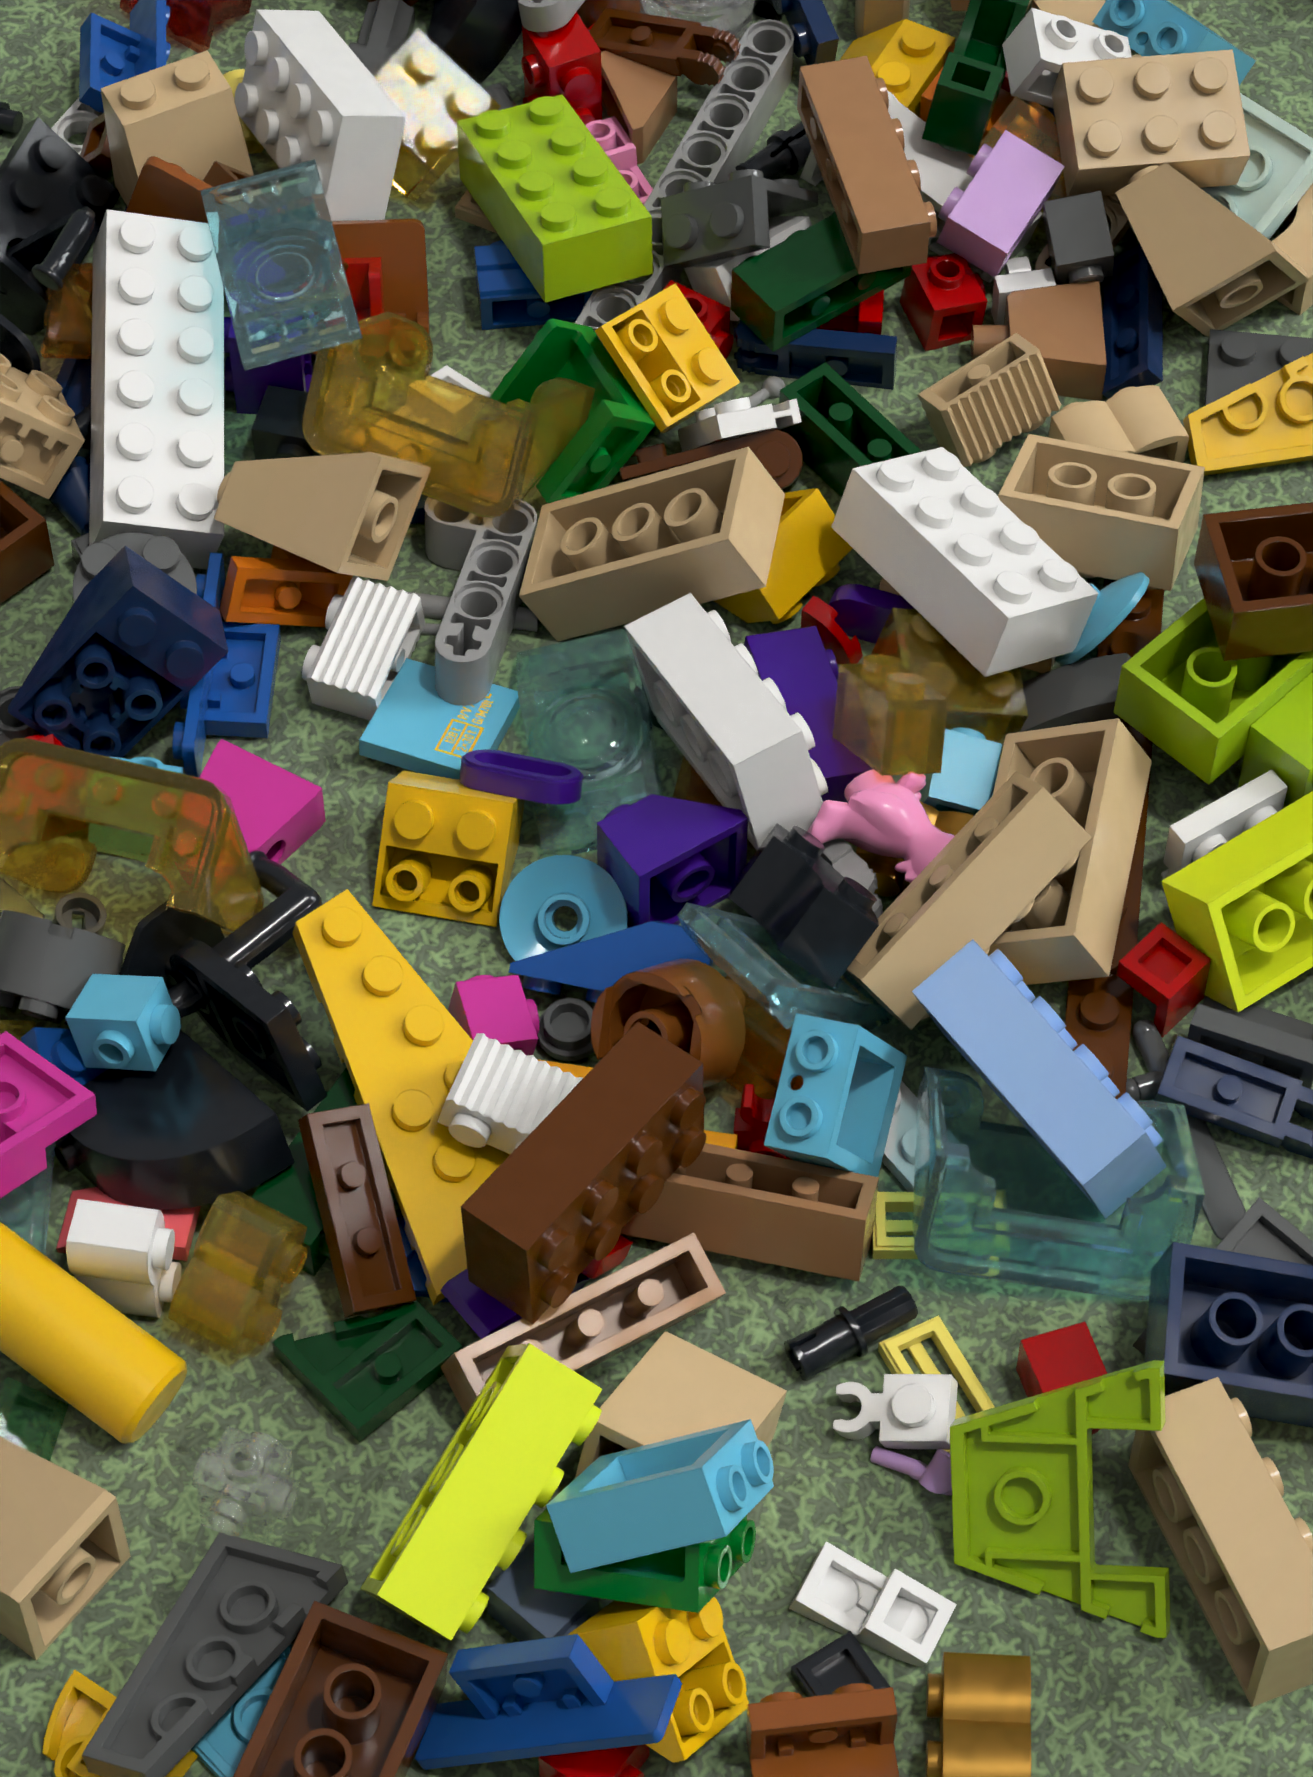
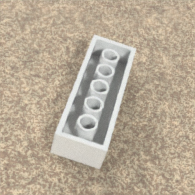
M107 209L93 246L89 545L100 542L110 536L128 532L167 536L178 544L181 553L189 561L192 568L208 569L210 552H217L224 537V523L214 519L219 505L217 501L218 489L224 479V225Z

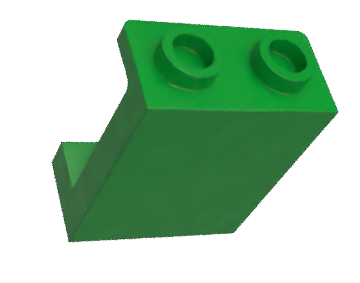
M554 318L549 319L536 333L532 342L487 400V405L492 413L510 416L517 420L548 469L536 485L546 503H552L607 487L620 471V468L624 466L656 425L593 328Z
M546 1508L534 1520V1588L699 1613L720 1589L726 1587L729 1579L744 1563L750 1561L756 1540L755 1523L753 1520L747 1519L746 1515L726 1537L570 1573L548 1509Z

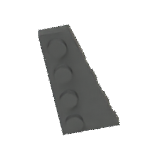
M219 1532L82 1753L88 1772L103 1777H165L297 1638L314 1600L328 1605L348 1584L343 1565Z

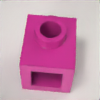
M479 975L466 981H457L455 983L448 1011L472 1040H474L476 1033H484L489 1039H497L500 1044H509L513 1050H522L525 1055L534 1054L538 1041L539 1015L534 1000L525 998L519 975L501 977Z

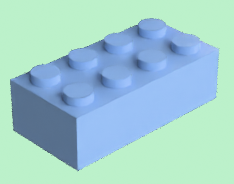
M972 939L917 986L912 993L944 1036L1106 1219L1167 1167L1155 1148L1164 1140L1151 1125L1153 1122L1127 1092L1118 1099L1115 1098L1120 1093L1119 1089L1108 1077L1109 1073L1084 1044H1081L1073 1051L1078 1044L1065 1029V1023L1041 996L1038 998L1034 996L1022 981L1024 979L1009 959L998 948L988 956Z

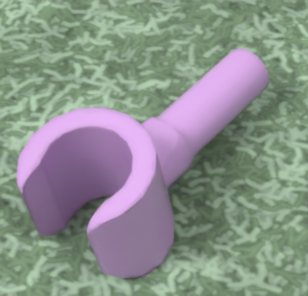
M878 1446L873 1449L870 1458L872 1463L909 1475L912 1479L918 1480L930 1492L952 1496L951 1454L939 1448L929 1465H926L920 1460Z

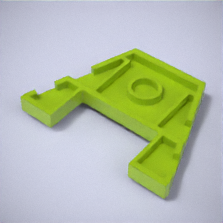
M1152 1360L955 1419L950 1426L954 1564L1040 1595L1041 1591H1045L1080 1604L1081 1610L1103 1619L1110 1615L1140 1626L1141 1633L1155 1638H1167L1170 1631L1169 1568L1100 1565L1095 1562L1092 1428L1162 1431L1166 1423L1164 1361Z

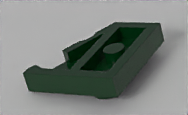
M418 1301L385 1309L383 1313L375 1317L357 1316L333 1322L334 1331L296 1341H294L293 1333L279 1336L272 1342L274 1356L359 1442L444 1375L441 1366L453 1353L463 1349V1346Z

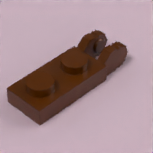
M610 8L604 9L589 31L601 51L606 50L670 75L681 77L683 74L694 84L698 85L708 84L709 86H715L719 84L724 77L723 73L726 68L721 61H724V63H731L732 60L735 61L740 53L739 49L741 46L735 35H732L729 31H724V29L720 31L718 28L702 26L700 22Z

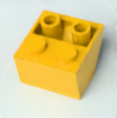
M676 283L595 330V333L661 433H666L695 415V412L703 410L740 383Z
M403 770L388 782L372 906L497 927L501 902L508 887L519 846L525 800L471 789L461 784L458 779Z
M715 1597L699 1613L614 1600L568 1634H578L613 1681L670 1674L677 1675L682 1682V1686L664 1737L658 1743L646 1744L672 1763L685 1761L748 1707L749 1701L746 1695L745 1676L733 1658L723 1629L722 1609Z

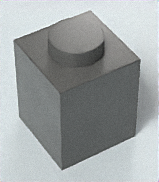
M1101 191L1044 201L1043 224L1056 285L1085 281H1099L1100 284L1104 281V278L1113 276L1114 252Z

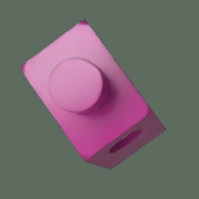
M221 739L214 748L180 813L179 824L183 848L193 854L181 869L183 878L196 890L203 893H211L227 872L241 878L243 861L252 851L264 852L268 859L281 865L325 823L322 788Z

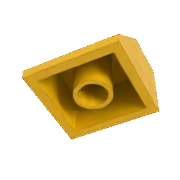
M903 19L853 40L840 60L867 56L875 78H883L887 90L901 104L920 117L921 95L944 66L949 52L953 53L955 37L908 19Z
M818 488L785 492L766 587L714 600L716 603L747 623L771 621L772 624H778L789 619L801 609L803 603L800 599L813 587L824 584L839 572L840 566L838 562L853 548L831 527L835 514Z

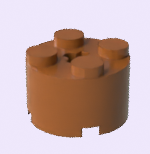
M675 959L626 974L616 981L613 986L607 987L595 1003L591 1018V1041L597 1060L603 1058L638 1021L703 1063V1089L716 1085L723 1080L729 1079L735 1073L744 1049L746 1034L743 1014L745 995L737 982L725 979L713 967L693 959Z

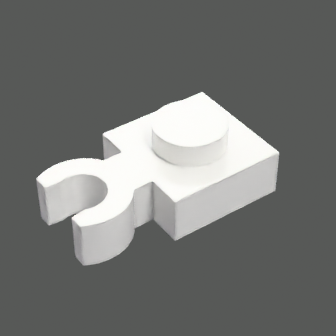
M884 1374L883 1393H871L867 1387L857 1382L841 1383L836 1386L838 1397L843 1402H860L862 1406L856 1418L852 1420H834L833 1429L840 1436L853 1440L864 1439L876 1429H880L879 1441L886 1449H950V1426L956 1416L958 1382L952 1374Z

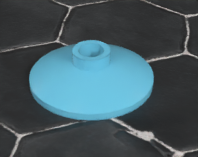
M1143 572L1123 577L1100 591L1092 583H1089L1099 594L1074 651L1055 657V661L1060 666L1072 664L1085 656L1128 616L1148 588L1149 578Z
M554 855L531 863L511 881L501 902L499 915L500 931L509 954L515 961L627 929L628 910L615 880L604 868L579 856ZM562 906H569L574 909L578 917L576 926L570 931L559 929L554 922V914Z

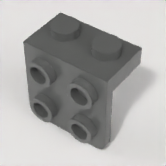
M754 169L731 172L728 175L729 181L721 183L711 181L687 183L683 185L682 193L660 198L664 267L680 270L770 248L768 218L818 206V192L800 188L799 181L794 179H766L762 171Z

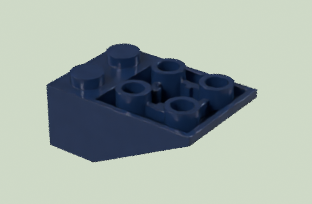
M125 545L83 588L9 704L8 713L44 736L53 734L70 752L77 751L86 764L100 772L110 756L123 758L228 653L220 611Z

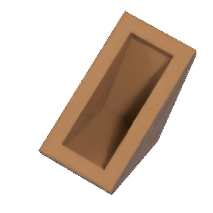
M606 50L601 51L603 105L609 117L615 116L635 145L637 165L642 164L677 113L678 76L670 75Z

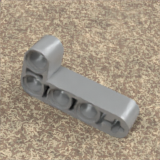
M447 487L431 493L425 501L424 508L425 553L428 559L438 566L461 571L435 639V689L444 701L454 705L467 706L478 703L489 693L515 624L518 607L523 602L519 597L537 527V513L530 504L519 499Z

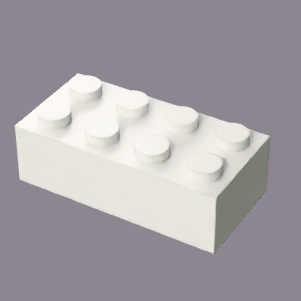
M256 9L253 30L249 31L245 38L246 66L243 82L238 84L235 91V105L238 116L244 121L320 221L384 220L407 116L319 11Z
M944 447L852 468L831 527L984 677L1074 651L1099 593L1078 574L1071 564L1065 562L1040 539L1033 528L1024 524L999 500L996 493L986 488L975 478L955 455L948 452Z
M689 593L625 625L624 627L650 708L656 716L658 723L723 807L740 809L748 818L747 838L754 848L758 850L777 823L789 832L793 826H798L808 831L823 803L821 796L828 792V786L820 768L809 756L808 750L815 747L811 730L798 712L791 716L789 715L784 699L774 681L770 677L763 681L759 678L757 667L747 648L742 643L733 646L726 625L717 611L712 610L707 613L694 596Z

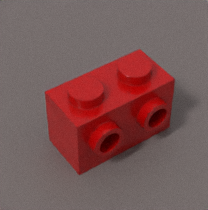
M576 12L566 25L553 31L533 32L527 30L522 25L523 57L521 64L524 74L525 91L523 104L530 103L539 97H553L563 94L585 125L591 121L602 120L601 50L578 13Z

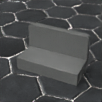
M1205 996L1203 1004H1197L1190 1023L1187 1039L1303 1081V1087L1312 1089L1313 1024L1255 1005H1250L1242 1011L1236 1012Z

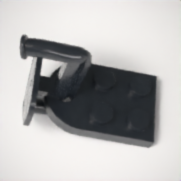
M39 117L24 126L0 166V314L17 326L24 334L33 335L52 324L57 315V307L48 293L53 290L60 291L63 285L72 278L96 238L106 210H112L120 196L118 190Z
M255 850L250 852L243 861L241 867L242 882L250 888L260 886L277 899L225 938L211 906L203 897L194 892L176 894L138 923L119 975L163 977L171 1001L177 1007L180 1018L196 1012L224 1045L308 1112L328 1096L316 1071L322 1066L321 1060L312 1046L298 1032L296 1026L302 1022V1019L293 1003L278 990L273 994L267 992L251 969L293 938L292 933L295 922L320 907L322 899L312 887L288 869L268 859L264 852Z

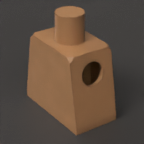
M1085 281L1013 291L1006 297L1004 325H972V360L1017 333L1040 350L1057 396L1102 400L1107 362L1099 281Z

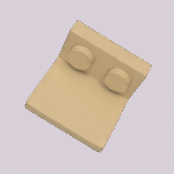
M0 354V478L50 499L85 439L74 419V411L68 406L61 392L62 386L55 379L41 371L31 370L30 374H27L12 367L10 361Z

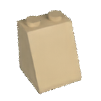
M208 50L101 88L115 187L127 207L142 167L151 156L182 167L188 174L203 181L215 161L254 176L232 89Z
M1166 162L1160 166L1153 165L1138 171L1130 178L1127 186L1115 192L1172 311L1206 337L1209 336L1210 329L1223 330L1309 281L1305 270L1271 240Z
M373 452L235 461L232 471L224 477L219 486L217 494L219 505L214 519L336 573L388 581L431 468L421 463Z
M665 1331L600 1407L602 1409L601 1415L593 1430L584 1441L575 1478L599 1456L749 1419L752 1421L758 1440L763 1441L768 1447L774 1437L787 1390Z
M0 1437V1633L37 1660L131 1556L117 1498L106 1489Z

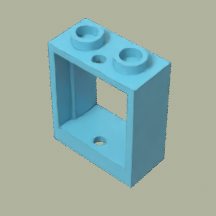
M1106 0L1092 21L1103 30L1114 31L1117 34L1128 37L1130 48L1141 56L1233 49L1239 85L1256 62L1246 53L1167 0Z
M796 1013L764 1146L794 1161L878 1177L907 1055L859 1025ZM796 1076H802V1087L798 1090H793L791 1088L792 1079Z
M751 1419L599 1456L546 1505L570 1573L726 1537L774 1487L772 1481L774 1473L773 1461L766 1444L758 1440Z

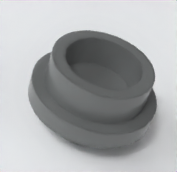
M564 998L552 1003L539 1019L538 1041L542 1049L551 1057L561 1061H578L594 1053L591 1041L593 1009L586 1002L576 998Z

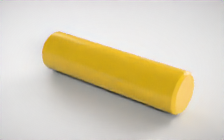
M0 1222V1351L122 1444L137 1441L159 1419L179 1391L187 1374L186 1361Z

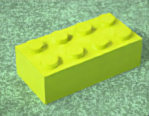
M1313 791L1161 881L1176 933L1211 959L1205 996L1236 1012L1242 1011L1313 967Z
M530 1343L508 1346L360 1589L434 1635L451 1641L458 1629L465 1634L469 1633L488 1603L489 1596L481 1591L495 1567L497 1566L505 1571L514 1561L525 1542L527 1533L520 1530L519 1527L531 1507L535 1504L543 1508L557 1490L564 1476V1471L558 1468L557 1464L569 1444L573 1442L577 1446L582 1445L596 1425L602 1409L595 1406L594 1403L602 1388Z

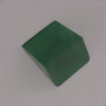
M7 1377L0 1382V1437L50 1461L69 1404Z

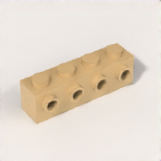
M1016 771L878 917L879 926L846 971L886 1011L912 1030L920 1020L930 1017L912 991L972 939L988 955L990 945L1010 924L1020 921L1029 913L1034 905L1035 897L1055 876L1065 873L1074 865L1078 859L1080 849L1092 837L1042 785Z

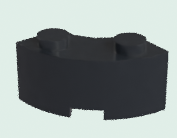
M777 823L732 884L728 898L750 914L766 929L775 940L777 948L781 953L833 988L879 926L878 919L871 908L877 899L864 886L849 877H843L821 857L825 847L813 835L798 826H793L789 832Z

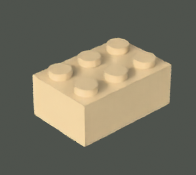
M1233 49L1066 62L1061 65L1051 94L1062 165L1065 166L1063 173L1067 197L1101 191L1102 196L1116 195L1115 192L1127 186L1130 178L1135 173L1149 166H1160L1165 162L1200 188L1237 185L1250 158V150Z
M1028 434L998 497L1024 524L1033 528L1039 538L1065 562L1071 564L1081 577H1102L1119 580L1123 577L1143 572L1149 578L1147 590L1158 588L1171 591L1198 528L1205 467Z

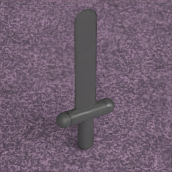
M1147 1019L1139 1020L1132 1028V1036L1149 1072L1127 1079L1126 1092L1136 1102L1155 1098L1169 1058V1053L1157 1026ZM1156 1103L1214 1234L1220 1240H1223L1244 1216L1246 1210L1207 1123L1201 1119Z

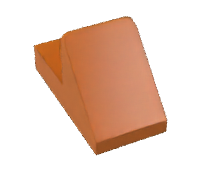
M273 545L271 558L231 556L219 611L226 622L325 627L326 613L332 598L336 594L344 596L353 575L336 573Z

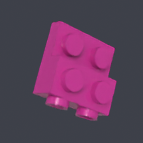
M7 1031L0 1034V1198L47 1168L46 1147L97 1115L96 1096L93 1092Z

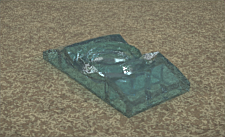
M315 159L200 190L234 333L245 371L363 338Z
M625 629L517 652V688L526 733L528 755L530 757L569 764L578 768L583 774L582 795L579 801L560 805L533 802L544 857L574 855L597 850V822L603 820L611 810L623 804L631 805L650 794L663 796L649 702Z
M688 902L678 914L684 932L700 951L733 979L785 1029L793 1027L796 1013L859 1025L867 1031L890 1023L894 1017L847 971L843 973L834 987L831 988L781 953L777 948L775 940L754 918Z

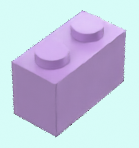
M1005 130L994 148L984 143L976 154L966 173L973 177V180L965 192L955 187L938 214V217L945 221V225L937 243L993 277L999 275L1041 211L1043 202L1047 201L1052 194L1065 166Z

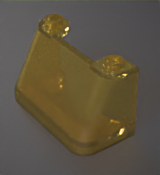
M389 311L322 332L303 414L302 430L310 447L320 455L373 452L426 465L431 470L422 495L479 517H498L518 506L555 462L589 416L595 388L571 379L558 377L543 382L535 389L530 403L521 399H515L505 404L429 375L433 359V344L430 335L423 326L415 321Z
M15 738L0 746L1 875L25 886L52 893L67 894L77 890L87 881L98 851L147 863V868L161 874L170 885L172 893L169 894L166 906L206 920L220 927L226 935H230L263 909V892L233 803L229 795L219 786L203 778L28 738Z

